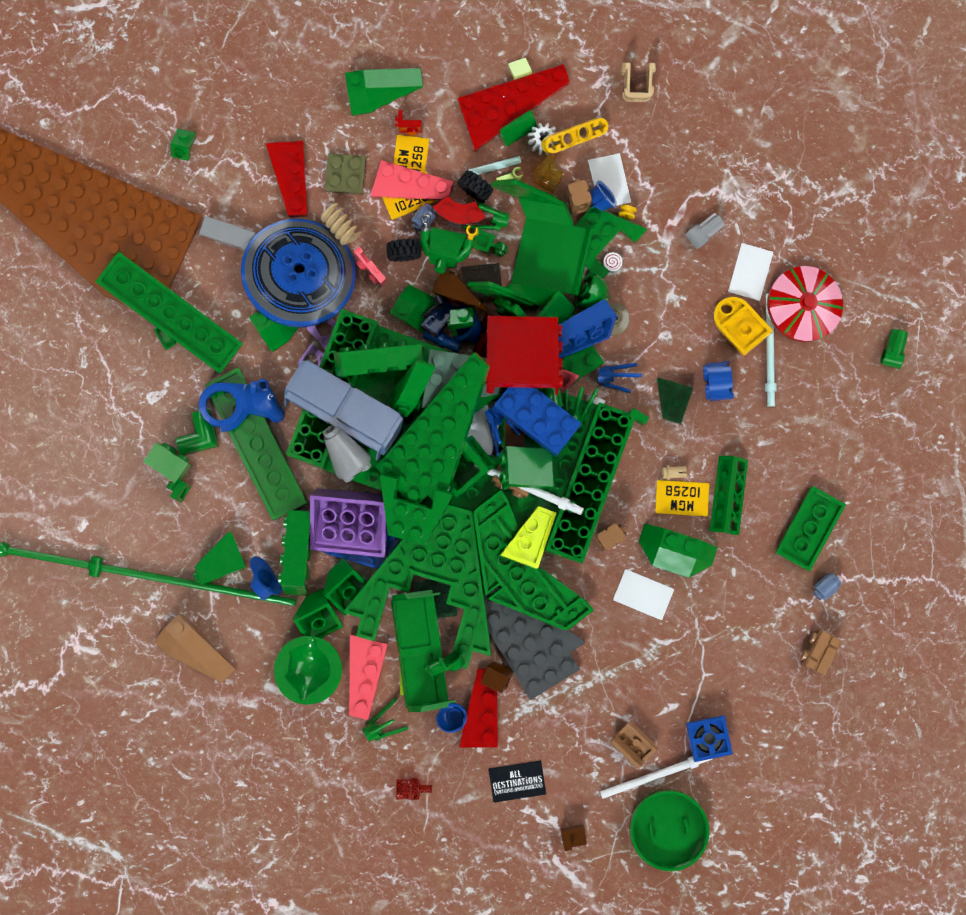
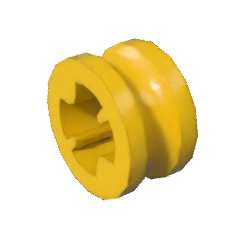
M630 205L620 206L622 210L619 212L620 217L630 220L635 219L634 213L637 212L635 207Z

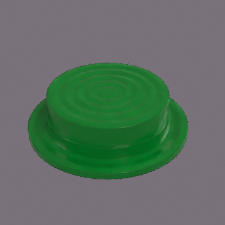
M302 636L288 642L278 653L274 664V678L279 690L289 700L304 705L317 704L329 698L338 688L342 677V662L338 652L329 642L315 636Z

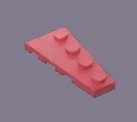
M381 160L370 196L372 198L387 197L441 201L446 196H450L453 181Z
M350 635V716L369 720L388 644Z

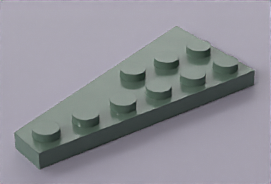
M429 350L428 363L435 365V369L424 389L422 408H427L471 355ZM485 381L480 398L503 394L508 387H495L494 393H486Z

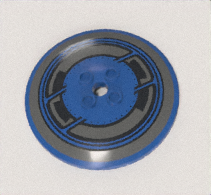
M287 219L265 227L249 242L242 258L241 280L248 299L262 315L285 326L310 327L332 319L341 311V308L343 309L346 306L354 290L356 268L348 246L341 245L340 239L337 240L335 238V234L330 232V228L311 220ZM300 265L305 269V271L302 273L295 272L294 267Z

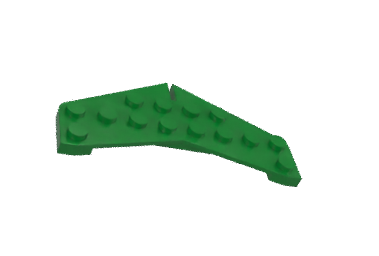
M501 489L475 507L473 518L485 596L501 585L487 599L562 630L572 628L594 611L588 601L541 567L535 569L500 556L519 531L509 501Z

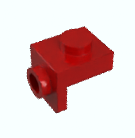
M398 110V116H395V127H399V133H407L410 136L422 133L421 120H403V112Z

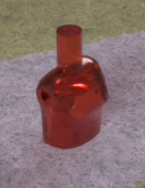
M418 778L396 779V800H418L420 793H432V785H420Z

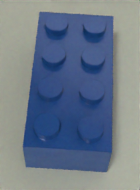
M508 387L494 405L495 411L555 457L558 456L581 426V422L536 388Z

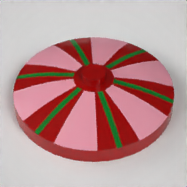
M799 266L787 270L774 281L768 293L767 309L773 325L784 336L799 342H812L827 336L838 325L843 312V298L837 283L826 272L811 266Z

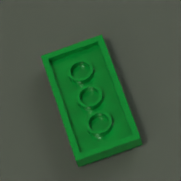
M811 486L775 553L810 572L846 504Z

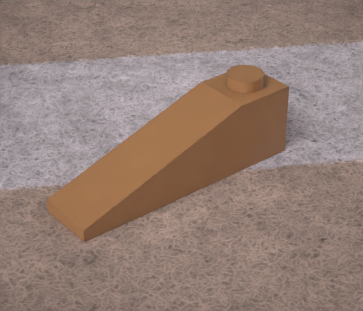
M178 614L154 641L168 656L220 683H223L236 670L183 614Z

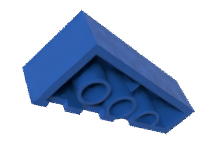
M605 299L559 324L562 325V336L558 337V341H562V353H559V358L567 357L610 338L617 315Z

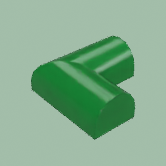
M207 409V412L212 417L211 411ZM199 411L191 413L195 433L176 437L178 451L183 455L219 447L214 426L206 422Z

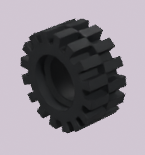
M469 170L465 171L457 183L466 194L481 203H485L494 191L486 180H483L481 176Z
M397 239L386 244L387 259L389 261H413L422 256L420 240Z

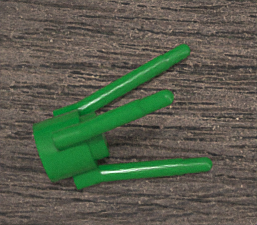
M475 201L479 209L493 214L491 222L495 223V225H471L470 229H476L477 227L479 229L500 231L501 227H507L510 213L496 210ZM463 225L462 229H467L469 225Z
M580 387L574 410L570 409L569 414L581 422V424H583L584 418L599 391L598 388H595L581 414L578 410L584 387ZM567 389L564 391V410L568 412Z
M397 698L389 702L377 715L366 722L367 726L362 728L369 742L374 739L378 741L381 738L408 730V726L382 733V729L394 723V719L381 725L378 722L374 724L398 700Z

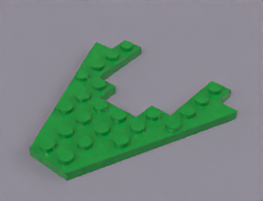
M449 503L428 543L420 545L402 539L345 608L344 613L361 618L356 634L357 637L375 641L390 587L409 593L414 575L451 585L446 604L465 609L452 654L454 651L455 653L459 651L465 660L462 668L468 669L472 652L490 656L491 644L473 510Z

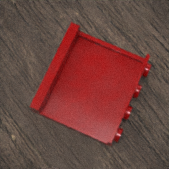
M487 316V363L490 365V369L486 378V393H494L495 387L555 388V395H558L559 387L563 386V375H559V370H562V358H559V353H562V341H558V337L562 336V325H558V317Z

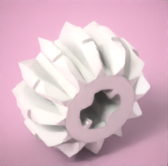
M539 123L538 128L532 127L533 133L528 134V138H530L528 145L533 146V152L538 149V154H542L543 149L540 138L543 137L544 139V137L554 134L555 126L549 129V123H546L545 127ZM551 141V143L548 144V147L551 148L552 145H554V144H559V143H558V141H556V142H552V141Z

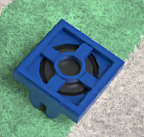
M725 715L685 723L687 728L686 737L689 740L688 746L692 752L694 762L733 754Z

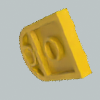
M725 298L715 308L714 323L716 327L743 357L773 333V330L741 298ZM728 305L732 308V311L728 314L723 313L721 307Z

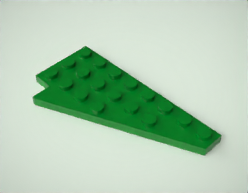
M477 352L468 358L376 466L381 474L385 473L400 477L398 491L409 501L422 504L428 496L433 500L435 490L438 488L450 491L490 369V365Z

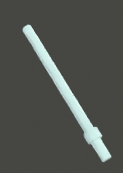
M767 293L766 323L773 330V333L766 338L767 383H765V392H767V407H775L777 383H775L774 325L768 314Z

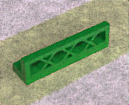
M719 456L710 532L739 535L748 467L747 459L736 456ZM738 462L741 463V467H740V471H739V472H738V470H737ZM736 482L738 483V490H737V491L735 490V483H736ZM734 501H735V503H736V508H735V510L733 509V502H734ZM733 520V530H730V523Z

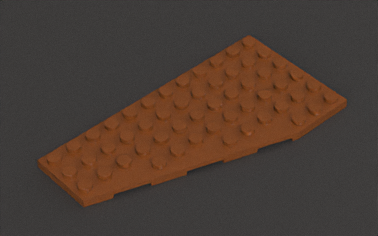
M0 128V202L103 296L125 305L95 281L118 251L167 288H171L203 219L202 215Z

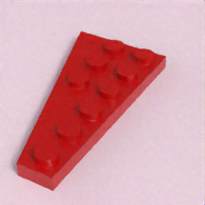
M562 64L457 98L474 151L476 152L485 143L493 140L499 134L501 128L529 110L537 108L543 101L570 84L565 65Z

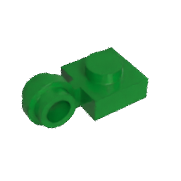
M478 228L479 233L473 238L474 244L472 248L488 254L492 248L494 249L493 253L500 257L507 254L508 246L502 242L495 244V235Z

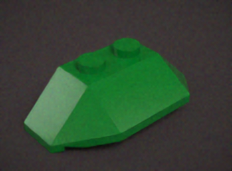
M644 524L639 539V544L652 566L687 578L711 567L718 547L702 540L649 524Z

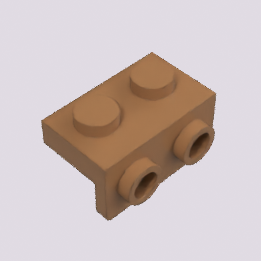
M631 720L611 740L613 747L618 752H621L628 762L637 769H640L643 763L658 749Z

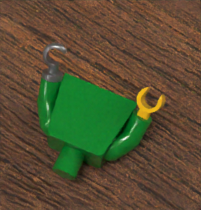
M424 213L420 218L422 224H424V227H421L420 245L424 254L429 257V263L435 265L434 270L437 273L443 274L446 272L447 267L455 268L457 263H461L470 255L474 244L473 238L478 235L479 230L476 227L475 233L470 234L471 225H469L466 229L467 234L428 227L429 223L424 222L423 217L429 216L431 218V215Z

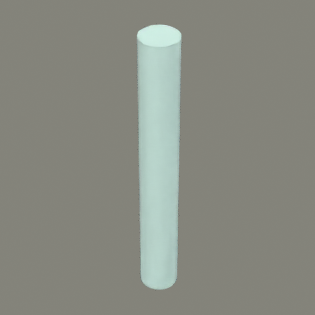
M517 156L469 169V171L480 175L520 164L521 158Z

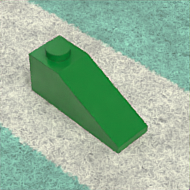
M417 359L390 393V408L400 413V415L408 417L416 407L435 369V365Z

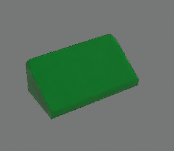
M529 110L499 130V137L505 146H510L530 133L532 127L537 128L532 111Z

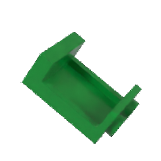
M506 446L499 453L498 462L501 464L499 481L502 483L503 490H507L509 487L540 488L548 492L554 487L552 454L546 449Z

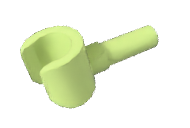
M515 167L512 173L497 177L496 180H520L523 175L517 176L515 172L520 171L521 167Z

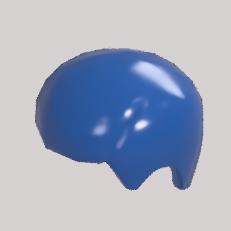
M448 703L449 707L441 708L436 715L437 726L447 733L458 732L467 722L466 709L461 704Z

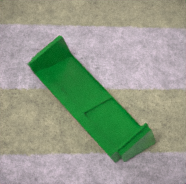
M432 590L392 595L391 600L397 649L400 655L399 663L405 707L408 709V712H425L449 707L448 703L456 702L455 700H448L445 671L435 676V679L432 681L423 666L438 659V656H441L443 659L434 595H440V593H433Z

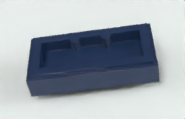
M445 299V308L433 311L421 324V329L435 338L448 325L447 318H450V310L459 309Z

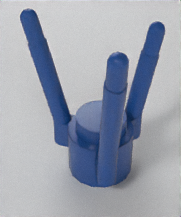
M637 363L604 366V368H599L598 383H603V387L631 393L630 389L610 382H614V377H642V374L614 373L613 371L636 367Z
M493 407L485 411V415L490 428L495 453L498 457V444H501V439L497 426L503 423L502 419L504 417L495 411ZM504 418L512 430L520 436L521 433L516 426Z

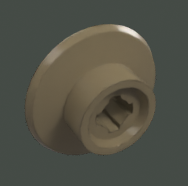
M611 302L608 304L618 319L615 321L611 336H617L628 328L630 315L623 305Z

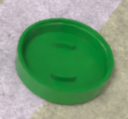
M662 789L646 795L636 805L630 818L629 834L637 854L648 865L662 871H679L694 864L704 853L709 840V823L704 810L692 797L678 790Z

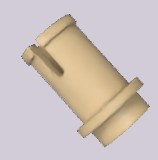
M669 465L662 467V478L670 480V478H686V466L669 467Z

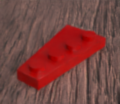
M304 142L266 143L288 216H308Z

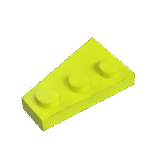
M537 506L500 556L538 569L556 512Z

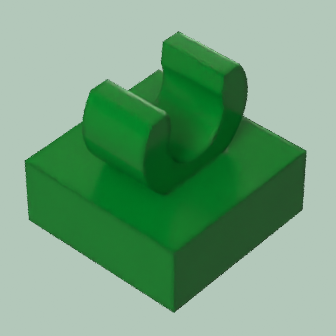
M169 481L166 488L173 491L170 497L179 502H183L192 487L183 481L180 484Z

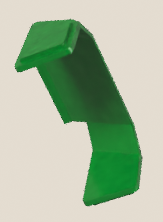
M518 179L491 182V187L519 199L526 217L511 283L503 287L492 282H468L467 286L471 290L495 299L498 296L511 303L526 306H543L552 299L558 290L564 294L578 295L593 229L574 226L566 203L558 200L557 197Z

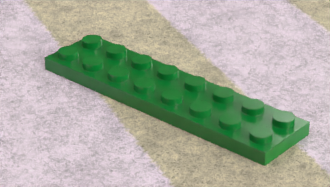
M119 251L95 281L219 374L223 372L243 345L242 342Z
M238 367L206 383L205 387L207 388L215 383L247 384ZM222 391L216 392L211 396L222 420L228 419L233 415L236 409V399L233 395ZM248 414L237 428L228 431L273 521L288 514V510H296L308 504L265 417Z

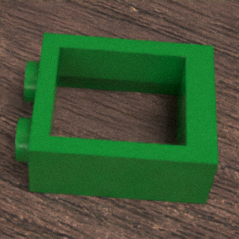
M472 435L467 437L463 449L479 468L480 472L464 486H461L454 477L449 492H453L456 498L464 494L496 467L495 463Z

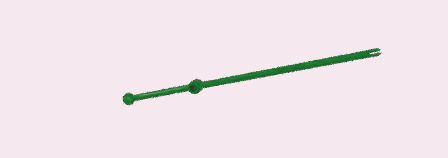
M0 542V557L10 554L86 568L89 570L88 575L92 577H100L101 572H108L261 600L254 591L210 583L201 586L200 582L196 583L194 580L102 563L103 557L91 556V561L14 548L10 547L6 542ZM271 595L266 600H261L288 606L296 605L295 599Z

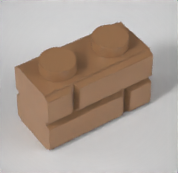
M575 179L568 185L566 198L568 204H570L571 215L584 213L590 209L592 198L588 191L587 181Z
M614 523L595 535L594 539L602 551L607 552L624 541L627 533L621 524L617 525Z
M817 630V632L812 633L809 639L811 643L809 649H805L800 659L803 660L801 665L825 676L842 640L822 630Z

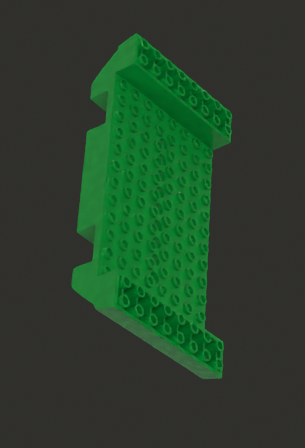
M341 308L319 367L336 376L333 352H340V348L352 347V350H359L358 346L370 345V348H376L378 343H389V346H393L396 341L407 340V344L422 345L423 360L428 358L430 349L444 352L450 351L384 328L379 325L378 321ZM410 368L406 370H388L387 372H369V374L336 377L350 384L352 388H357L384 405L390 406V393ZM536 388L540 392L543 391V388ZM561 392L563 402L562 409H564V393ZM568 395V413L570 409L574 410L577 397ZM582 399L578 410L581 412V414L583 413L588 403V401ZM600 402L598 405L592 403L583 424H581L558 456L552 455L554 487L548 492L560 498L570 499L571 503L583 507L584 510L581 515L568 509L566 511L560 509L558 505L531 493L528 494V497L523 496L520 499L512 495V490H502L509 501L519 529L537 506L556 512L544 549L545 553L583 564L636 415ZM417 405L410 413L413 416L410 423L402 422L401 432L386 454L421 415V413H417ZM303 409L286 455L335 475L323 435L324 430L332 425ZM503 418V423L498 428L501 444H498V446L504 449L505 419ZM524 434V447L545 449L528 435ZM351 437L371 456V467L364 472L361 471L356 474L352 481L382 492L381 472L376 466L385 455L381 454L378 460H376L377 451L368 448L365 444ZM491 453L488 456L495 463L496 467L494 469L497 470L499 466L498 457ZM463 454L454 476L461 486H464L480 472L473 468L474 463H470ZM486 474L464 494L457 498L454 496L449 503L474 510L476 506L499 490V488L494 486L493 476ZM397 491L398 498L407 500L399 491ZM428 496L422 504L430 506L433 500Z

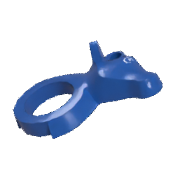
M265 379L250 381V384H212L200 395L198 404L199 412H201L204 420L214 427L221 428V432L237 428L248 414L266 417L275 423L281 422L285 418V411L279 405L269 381ZM216 392H228L236 399L235 412L225 420L212 418L207 412L209 398Z

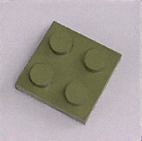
M328 153L325 192L363 195L366 156Z

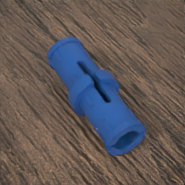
M426 331L423 334L424 339L436 343L438 347H445L456 353L459 352L462 345L461 341L447 336V333L444 332L440 333L437 338Z

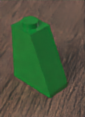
M231 531L195 565V572H192L196 583L200 582L201 586H204L246 568Z

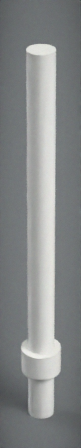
M474 464L473 468L479 470V468ZM492 469L488 475L499 478L501 471ZM518 487L558 505V508L565 511L568 509L581 515L584 510L583 507L571 503L570 499L560 498L540 488Z
M691 756L686 761L600 791L603 799L687 768L699 767V764L713 759L694 762L693 756Z

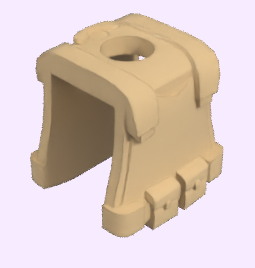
M622 63L621 75L624 76V92H622V97L624 101L647 102L651 99L654 93L652 78L656 72V63H648L646 67V93L630 92L631 63Z

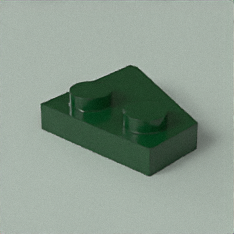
M658 377L657 384L663 420L681 425L693 388Z

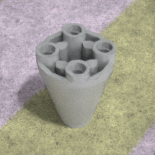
M332 425L324 430V441L337 478L343 479L344 482H349L356 474L361 471L364 472L371 467L370 454L341 428H338L337 425Z

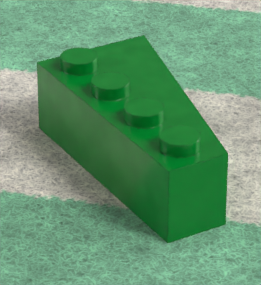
M407 340L396 341L393 346H389V343H378L376 348H370V345L358 346L359 350H352V347L340 348V352H333L336 376L387 372L388 370H406L417 359L423 361L422 345L407 344Z
M288 510V514L284 516L283 521L286 535H282L284 554L281 553L280 565H283L282 572H279L278 584H281L285 595L308 596L309 589L306 587L305 580H308L310 577L309 565H307V561L311 559L309 546L310 511Z

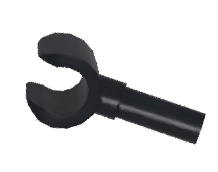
M441 295L433 298L434 305L422 314L424 318L435 310L445 308L446 304Z

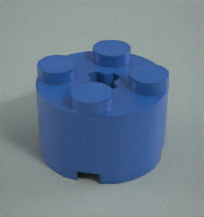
M730 361L706 363V366H703L704 381H708V385H705L706 400L710 399L711 402L734 399Z

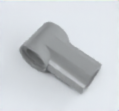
M714 213L700 225L697 224L690 229L685 236L696 249H699L710 240L711 236L722 229L725 224L721 217Z

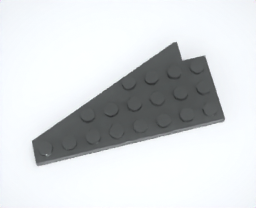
M499 585L486 596L484 594L489 633L514 671L529 699L532 700L580 670L570 652L579 648L585 642L569 630H562L487 599L490 594L501 587Z

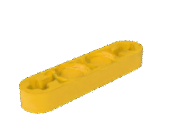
M594 118L546 136L541 143L542 149L546 153H557L604 135L608 131V122L604 118ZM599 124H601L599 130H592L591 127H596ZM582 127H584L587 132L584 138H582L579 133ZM566 133H568L571 137V140L568 144H566L563 139ZM551 141H552V142L558 141V143H559V144H554V145H552L551 148L548 147V144H550Z

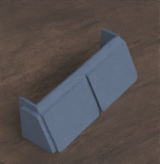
M308 360L301 361L285 388V407L291 401L330 425H337L338 428H341L349 436L377 451L376 460H378L381 454H386L401 432L403 417L400 416V413L357 388H352L350 384Z

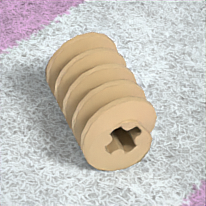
M334 203L325 210L321 216V221L326 222V227L331 228L330 232L335 234L337 240L340 239L341 245H347L356 240L362 232H354L357 226L350 227L352 220L345 221L348 215L344 214L341 216L340 214L343 209L339 208L336 210L335 208L338 203Z

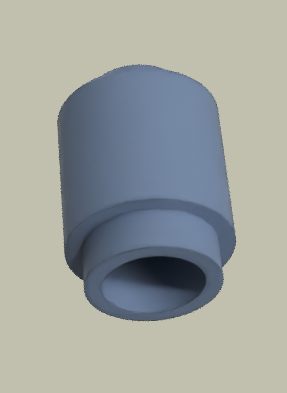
M427 203L424 206H420L410 220L412 222L411 226L418 232H421V227H424L420 219L424 213L431 215V218L429 216L423 217V221L429 223L428 227L436 218L437 212Z
M833 573L826 574L813 586V594L820 601L822 599L827 601L840 589L839 586L842 583Z

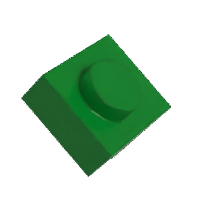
M177 128L170 142L171 157L189 161L190 149L196 139V133Z
M473 307L450 310V318H447L448 329H452L453 336H458V329L474 327Z

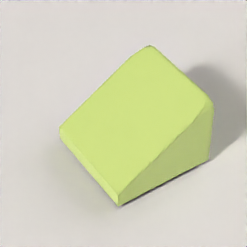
M526 58L508 63L513 80L532 74Z

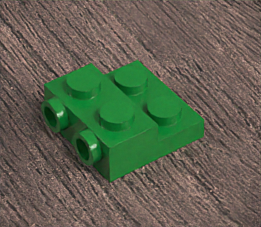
M593 346L562 358V369L579 376L573 384L604 364V361Z

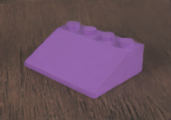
M315 489L310 495V550L386 557L389 535L382 494Z

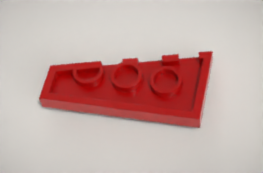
M477 669L467 711L468 718L463 727L459 748L498 747L497 691L481 683L486 669Z

